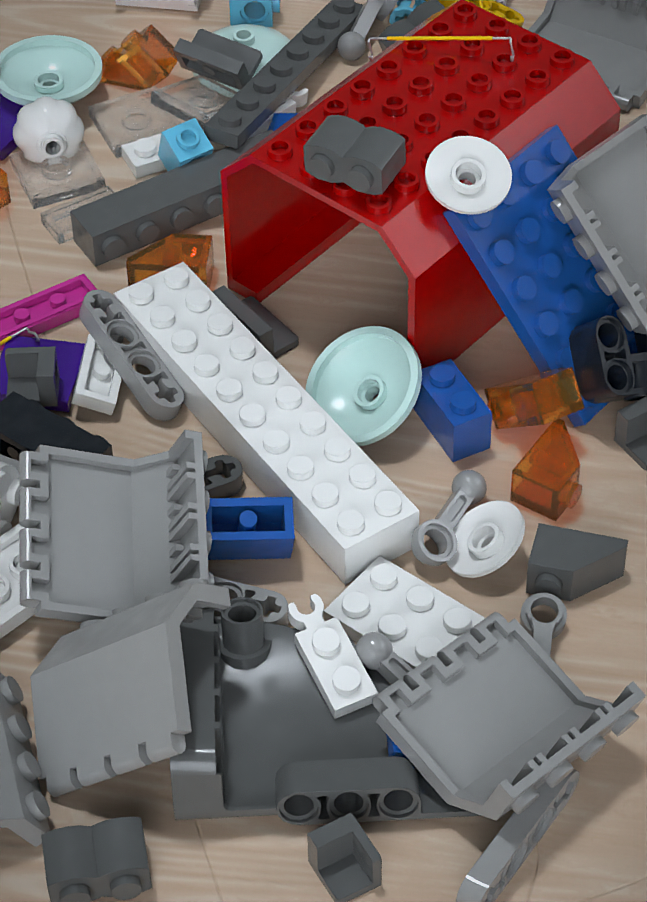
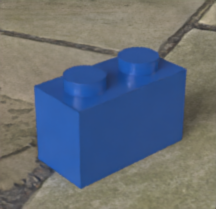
M450 358L421 369V388L413 409L451 461L456 462L490 449L492 411Z
M293 497L210 498L209 509L206 514V529L210 531L212 536L208 560L291 558L295 540Z

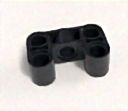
M607 315L576 326L571 331L569 344L577 384L581 395L586 401L593 404L621 400L628 402L640 400L647 396L646 334L634 332L638 353L630 354L624 326L614 316Z

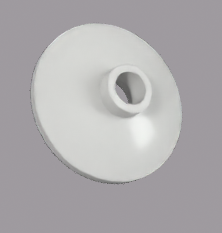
M458 136L445 140L431 152L425 167V180L430 193L441 205L457 213L474 215L488 212L503 202L510 190L512 171L506 156L494 144L478 137ZM467 179L471 181L473 185H465L461 183L460 180Z
M499 500L483 503L468 511L453 528L457 538V551L446 562L447 565L457 575L467 578L484 576L503 566L515 554L523 540L525 520L522 513L512 503Z

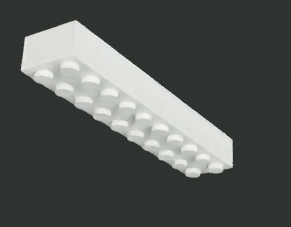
M184 262L113 293L184 392L183 403L227 453L241 462L243 471L267 497H293L294 528L345 585L354 581L379 556L391 561L412 550V534L419 526V510Z

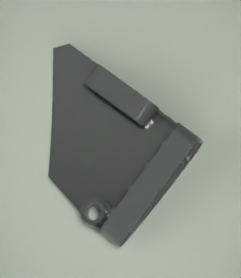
M249 597L233 598L230 600L231 607L224 610L221 609V616H215L214 609H202L203 618L199 620L194 619V622L191 623L181 622L180 633L192 732L185 734V751L182 754L170 757L175 820L278 815L284 822L292 825L328 824L351 812L358 822L481 816L447 804L409 759L388 756L387 736L376 723L380 713L373 704L334 719L294 643V635L300 632V630L264 622L263 608L257 600ZM348 637L354 649H356L355 643ZM365 668L378 694L391 685L377 670Z

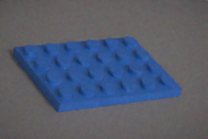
M554 125L545 129L508 159L512 171V183L506 198L500 205L481 214H461L449 209L442 214L574 427L586 425L609 402L593 404L586 401L581 395L569 344L571 331L576 326L607 315L614 316L619 320L616 313L619 306L612 295L608 296L601 290L594 277L598 272L590 259L585 260L579 254L572 241L576 236L568 223H562L550 206V202L553 199L547 189L569 164L577 160L558 125ZM624 327L630 354L638 353L634 331H629Z

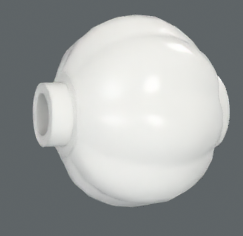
M48 96L37 98L34 102L23 106L17 114V122L13 127V138L16 145L21 149L22 155L32 163L44 164L46 166H56L73 158L78 153L80 142L84 137V125L82 119L76 114L74 106L67 101L53 99Z

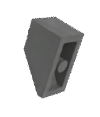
M539 523L528 561L526 593H549L561 600L572 601L622 577L625 570L628 540Z

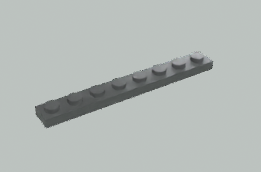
M331 0L204 125V133L208 140L238 149L337 48L339 38L344 33L350 32L363 5L354 2V0Z

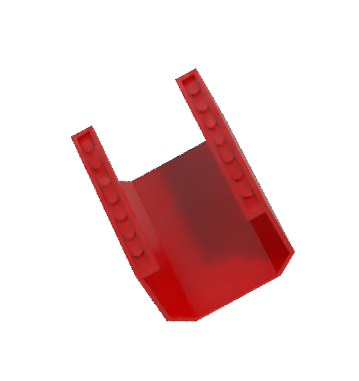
M459 0L433 14L404 36L511 37L515 54L513 62L510 60L512 52L509 40H397L374 57L371 62H367L220 170L227 284L229 289L245 298L252 296L261 303L350 231L363 223L380 234L408 277L407 340L418 354L421 369L450 358L452 361L456 360L505 317L504 312L442 214L447 208L432 196L427 187L425 167L429 155L445 140L458 136H473L494 144L503 152L508 160L545 129L558 125L578 159L619 130L621 109L591 60L466 0ZM327 116H346L358 121L365 127H383L405 138L406 163L383 194L371 195L362 193L349 187L344 182L331 183L323 181L305 171L303 146ZM467 179L460 180V182L465 185H473V183Z

